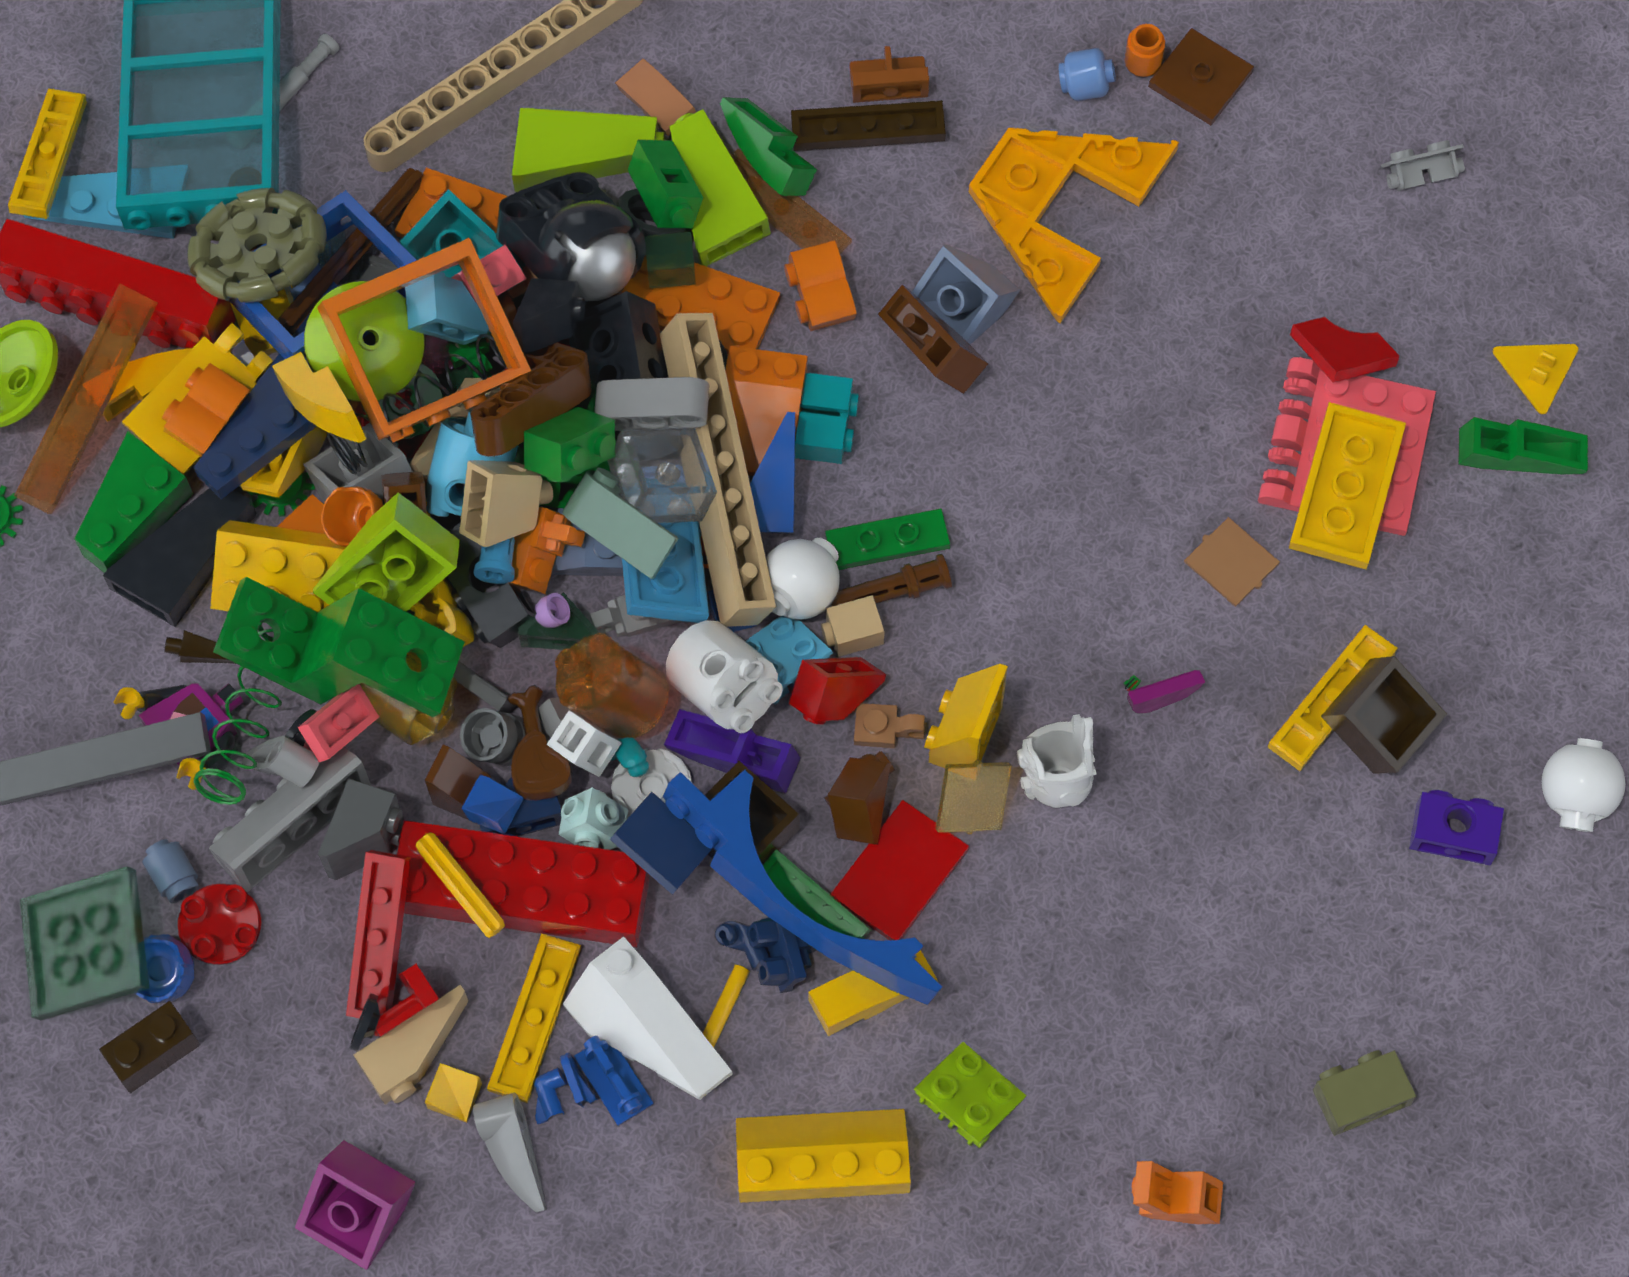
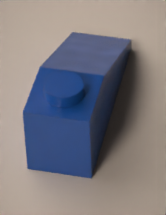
M795 412L786 413L750 483L760 533H794Z

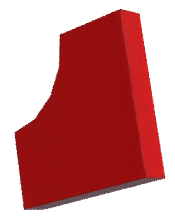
M1326 317L1293 324L1290 336L1333 383L1396 367L1400 357L1378 332L1359 333L1348 331L1333 324Z

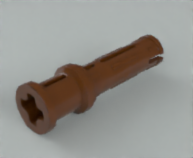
M938 554L935 560L915 566H912L910 563L904 564L898 573L838 590L831 605L836 606L872 595L875 604L904 595L915 599L920 597L921 592L942 586L945 589L952 588L951 577L943 554Z

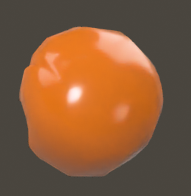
M363 487L336 488L324 502L321 514L323 532L332 543L347 547L370 517L383 506L382 499L371 489Z

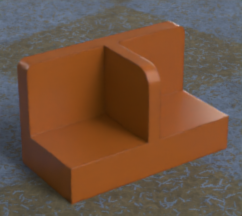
M884 46V59L851 61L849 64L853 103L928 97L929 74L928 67H925L923 56L891 58L890 46Z

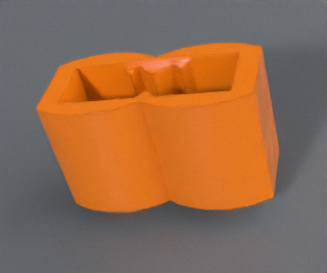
M835 240L790 252L789 263L784 264V270L789 286H796L800 296V300L795 301L800 323L807 322L810 331L854 320L857 315Z
M211 363L204 370L200 367L195 369L185 384V387L190 389L188 394L181 402L174 399L162 416V419L166 421L164 432L200 457H202L250 393V389Z

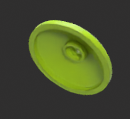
M368 281L347 283L323 296L311 311L304 332L305 354L313 373L328 366L345 397L361 402L317 307L322 301ZM395 291L339 316L377 400H382L387 393L395 394L413 379L420 367L424 354V334L408 329L406 299L400 293ZM369 331L375 335L376 342L373 346L364 343V332Z
M19 320L0 328V428L13 424L30 414L44 399L56 375L58 366L56 339L48 328L34 320Z

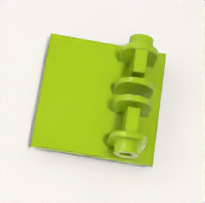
M964 1042L955 1048L914 1088L915 1094L920 1097V1104L927 1105L936 1114L940 1112L938 1117L940 1121H943L945 1118L949 1119L948 1128L952 1130L957 1126V1132L968 1141L967 1144L972 1146L974 1143L978 1148H981L990 1137L989 1134L1027 1096Z

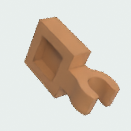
M861 703L856 709L854 745L895 748L896 737L924 739L925 716L908 714L897 717V705Z

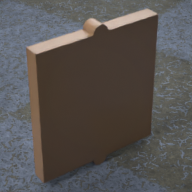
M1229 517L1213 533L1204 535L1202 543L1184 560L1190 568L1235 607L1254 588L1260 589L1262 586L1261 581L1280 564V561Z

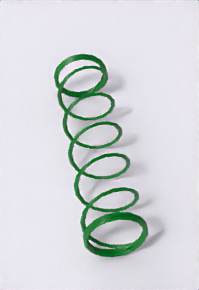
M259 622V636L267 642H272L273 637L269 636L266 632H273V630H264L262 627L263 622ZM242 666L237 674L238 682L242 689L233 692L226 699L225 703L226 713L230 720L219 723L213 731L212 738L217 751L207 754L201 760L200 771L195 774L193 781L197 791L204 797L227 805L237 804L244 800L246 795L245 786L236 776L229 772L214 768L203 769L205 761L210 756L220 753L227 761L244 769L257 767V762L246 753L235 750H221L216 739L218 730L225 724L233 723L239 730L255 738H266L270 734L268 729L258 722L247 719H233L229 711L230 700L235 695L245 692L253 701L265 707L278 708L282 705L278 696L269 691L255 688L245 689L241 679L244 669ZM249 691L270 695L278 701V704L264 703L253 697ZM237 722L256 725L262 728L266 734L257 735L249 732ZM225 753L244 756L251 760L253 765L248 766L238 763L229 758ZM205 775H214L227 779L239 788L241 795L236 797L225 794L214 787ZM202 776L207 785L223 797L206 790L200 784L199 778Z

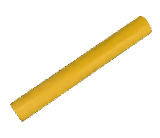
M734 965L703 1031V1035L713 1047H715L750 973L743 966Z

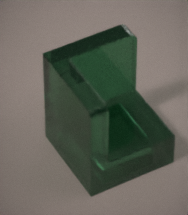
M691 232L645 237L649 288L696 285Z

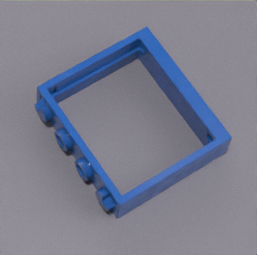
M346 190L317 209V214L322 215L326 225V242L354 224L397 268L416 261ZM279 268L275 272L268 274L270 278L276 276L281 272V269ZM405 287L397 290L406 299ZM237 298L229 300L284 359L294 356L299 352L303 355L305 354L304 332L294 338L260 302L241 303ZM369 331L364 332L363 338L366 337L367 335H369V334L372 333V332H369Z

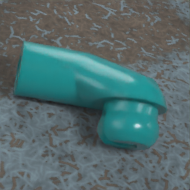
M632 737L617 739L621 742V745L610 761L619 760L621 765L628 769V773L632 777L636 778L646 774L649 770V763L646 761L647 754L639 742Z

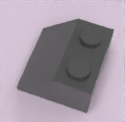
M348 779L318 852L328 878L338 880L363 868L365 852L376 850L390 853L393 845L399 846L404 817L394 793Z

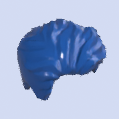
M169 934L150 935L143 938L129 955L128 963L132 968V974L136 982L133 991L137 996L150 1003H167L168 1001L179 999L189 990L195 978L194 961L190 951L183 943L174 939Z

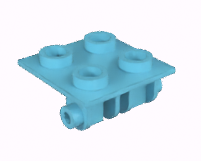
M784 616L778 617L745 641L773 663L778 673V682L783 686L779 699L789 693L788 685L792 689L794 688L802 660L831 658L830 655L833 654L832 650L800 620Z

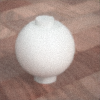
M814 538L812 541L794 539L779 544L766 556V562L776 603V608L772 611L773 613L791 619H809L821 614L832 604L839 589L840 575L836 564L839 558L838 552L830 542L823 538Z
M1578 738L1577 745H1566L1560 748L1546 763L1542 774V791L1549 807L1561 816L1559 827L1593 832L1594 822L1608 817L1620 805L1625 792V774L1615 755L1608 750L1602 749L1603 742Z

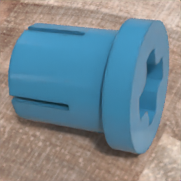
M510 538L489 547L481 546L480 561L475 564L474 576L484 582L494 584L512 582L515 575V569L512 566L515 539Z

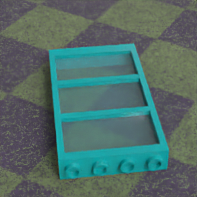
M124 0L116 209L124 230H145L151 227L163 226L183 227L188 224H198L214 206L220 202H223L224 205L237 199L236 194L259 188H274L275 192L279 193L281 0ZM274 208L272 213L277 214L278 209Z

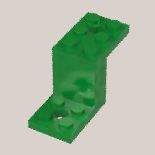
M245 577L239 582L213 652L320 705L350 688L364 683L418 711L435 717L441 713L465 641L360 588L321 611L316 612ZM259 622L267 623L274 632L272 642L264 641L259 636ZM408 652L415 653L421 661L420 672L411 670L407 665L406 655Z

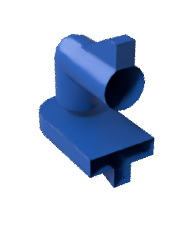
M570 1053L560 1056L565 1076L559 1068H555L538 1076L534 1082L538 1095L535 1115L538 1125L547 1122L548 1118L559 1113L564 1115L555 1089L566 1085L567 1081L576 1104L583 1107L581 1101H589L591 1104V1102L597 1100L594 1093L581 1077L576 1062Z

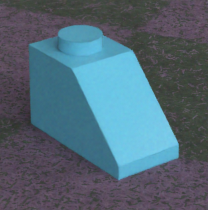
M439 272L405 287L409 330L462 345L476 341L480 334H487L489 327L483 314L462 281L446 277L445 273Z

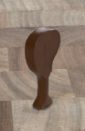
M536 685L529 686L523 693L513 692L508 697L509 703L516 705L521 710L525 728V737L514 751L511 776L515 791L526 800H542L555 797L566 791L572 783V770L569 762L565 757L547 745V738L542 733L537 707L543 697V691Z

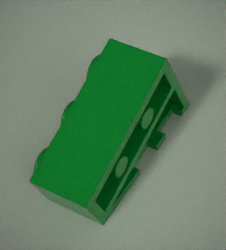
M127 431L74 538L82 555L105 573L108 568L165 524L193 495L186 476Z

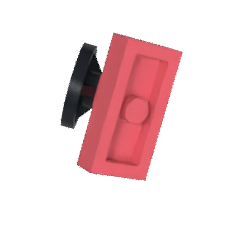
M360 684L334 697L320 710L310 709L303 713L293 723L285 736L313 752L318 762H322L334 756L376 721L379 715Z

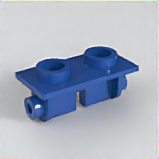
M593 1036L583 1044L586 1049L574 1055L577 1063L617 1126L654 1104L620 1051L608 1045L606 1040L601 1041L598 1036Z

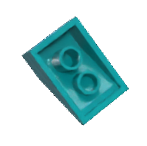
M449 189L399 242L416 260L468 238L471 239L479 259L484 258L503 246L498 242L496 233ZM508 247L509 251L511 252L517 264L522 270L523 267L526 265ZM457 264L441 272L445 273L446 277L451 278L462 271V269Z

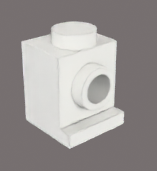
M569 710L547 745L573 764L600 777L621 745V742L600 727Z

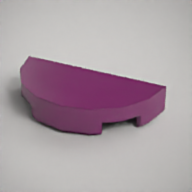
M1193 670L1131 690L1127 695V700L1135 713L1153 712L1187 698L1205 683V680L1200 670Z

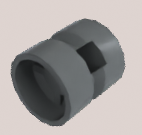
M488 708L477 709L469 714L464 720L460 731L461 746L467 755L475 760L504 766L512 765L514 751L525 737L522 717Z

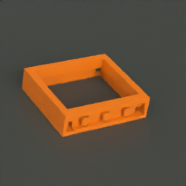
M470 238L328 298L317 307L379 441L389 436L393 443L415 433L412 426L427 420L429 426L442 422L451 417L450 409L461 404L464 405L466 410L471 409L487 399L485 393L497 388L502 390L524 374L531 372ZM459 264L508 369L387 422L339 316Z

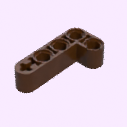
M554 343L524 355L531 372L524 374L471 410L470 415L477 453L488 457L507 453L524 441V431L566 413L591 395L592 388L586 353L560 343Z

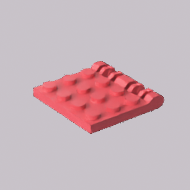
M1301 357L1291 358L1286 372L1288 379L1284 381L1283 386L1285 392L1311 397L1313 400L1311 406L1303 401H1295L1293 399H1284L1280 402L1278 410H1280L1281 415L1276 417L1271 444L1278 447L1269 449L1268 458L1276 464L1297 467L1296 476L1288 471H1280L1278 469L1264 471L1263 480L1265 483L1261 485L1258 502L1296 512L1299 511L1328 403L1331 402L1406 423L1378 527L1380 531L1405 536L1436 391L1366 375L1333 383L1313 360Z

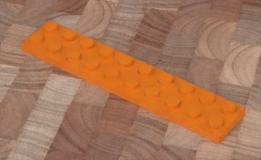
M426 167L421 177L420 189L408 203L395 229L396 236L404 238L449 189L496 233L499 203L507 196ZM673 254L663 257L645 255L640 270L633 279L628 281L621 292L628 291L655 303L659 329L661 331L664 330L677 313H713L718 339L726 349L727 354L729 353L730 346L759 348L781 298L780 292Z

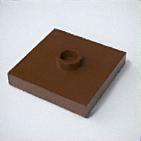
M1191 28L1151 78L1148 87L1211 126L1253 73L1254 66Z

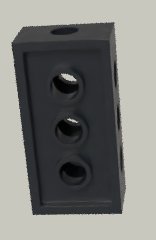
M628 291L586 310L584 320L578 321L572 337L568 338L570 347L586 353L590 380L596 386L599 382L606 380L668 378L656 305ZM677 429L615 431V457L611 458L613 459V471L627 470L679 446Z

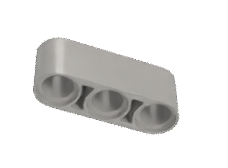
M694 377L601 381L597 384L594 413L614 419L615 431L698 428L707 424L710 385L707 381Z

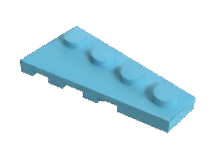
M189 166L132 171V195L186 190L190 176ZM117 172L62 176L48 219L23 215L24 218L171 239H174L177 228L174 226L151 227L145 230H124L116 209Z

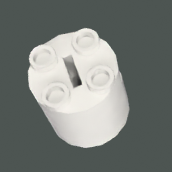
M705 620L689 627L679 635L672 645L666 660V676L671 685L716 724L725 729H734L738 733L749 731L754 722L763 716L770 705L781 697L783 686L778 682V673L773 663L719 621Z

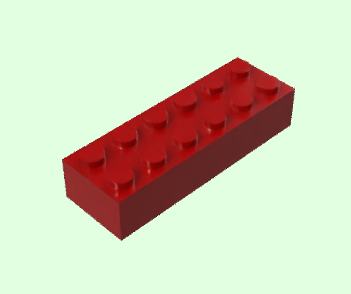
M6 219L0 231V284L5 295L16 302L26 303L27 299L40 303L45 310L54 314H62L64 310L76 314L79 320L89 325L96 326L99 322L111 325L116 332L124 336L133 337L135 333L147 336L150 342L162 348H169L171 344L184 349L193 348L204 336L214 344L225 329L236 321L230 301L217 298L206 292L196 282V277L11 219Z
M404 820L397 855L411 857L404 914L476 924L417 851V841L428 833H434L501 916L505 924L504 928L609 944L616 943L624 936L632 947L638 948L650 875L624 852Z

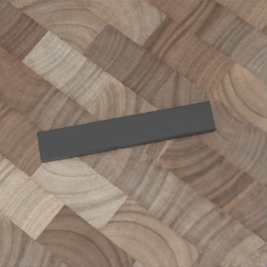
M199 712L0 761V806L181 762L186 758L206 756L211 753L205 715Z

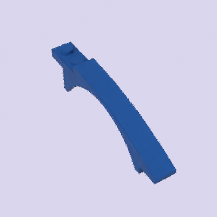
M746 770L741 772L711 801L681 772L668 783L663 795L668 809L677 818H684L695 829V834L702 844L717 851L710 867L766 916L826 957L894 992L926 1005L936 997L942 986L915 960V955L923 948V945L915 937L878 941L839 933L815 922L800 912L776 888L767 875L754 846L749 817L750 793L754 778Z

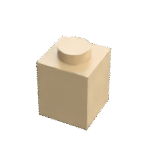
M873 595L826 608V623L821 624V630L826 645L828 647H835L837 657L884 644V629Z

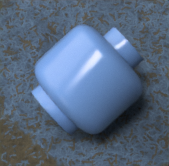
M1099 48L1069 52L1065 56L1064 63H1059V78L1062 92L1069 93L1070 97L1075 101L1104 97L1108 93L1109 83L1116 82L1113 59L1106 60L1104 53Z

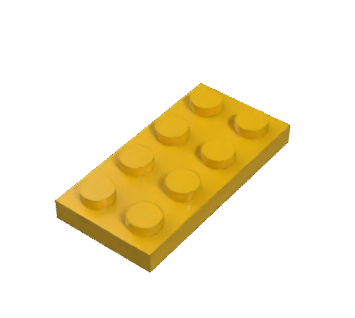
M1331 402L1328 403L1289 549L1367 569L1405 430V422Z

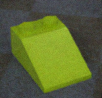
M398 492L370 517L316 584L313 593L331 605L360 588L407 612L457 568L459 539Z

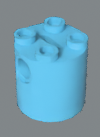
M471 410L468 411L467 418L450 417L440 424L425 486L426 510L433 515L447 517L451 513L461 516L465 488L462 483L465 484L468 461H515L518 445L499 456L488 457L477 453L470 415Z

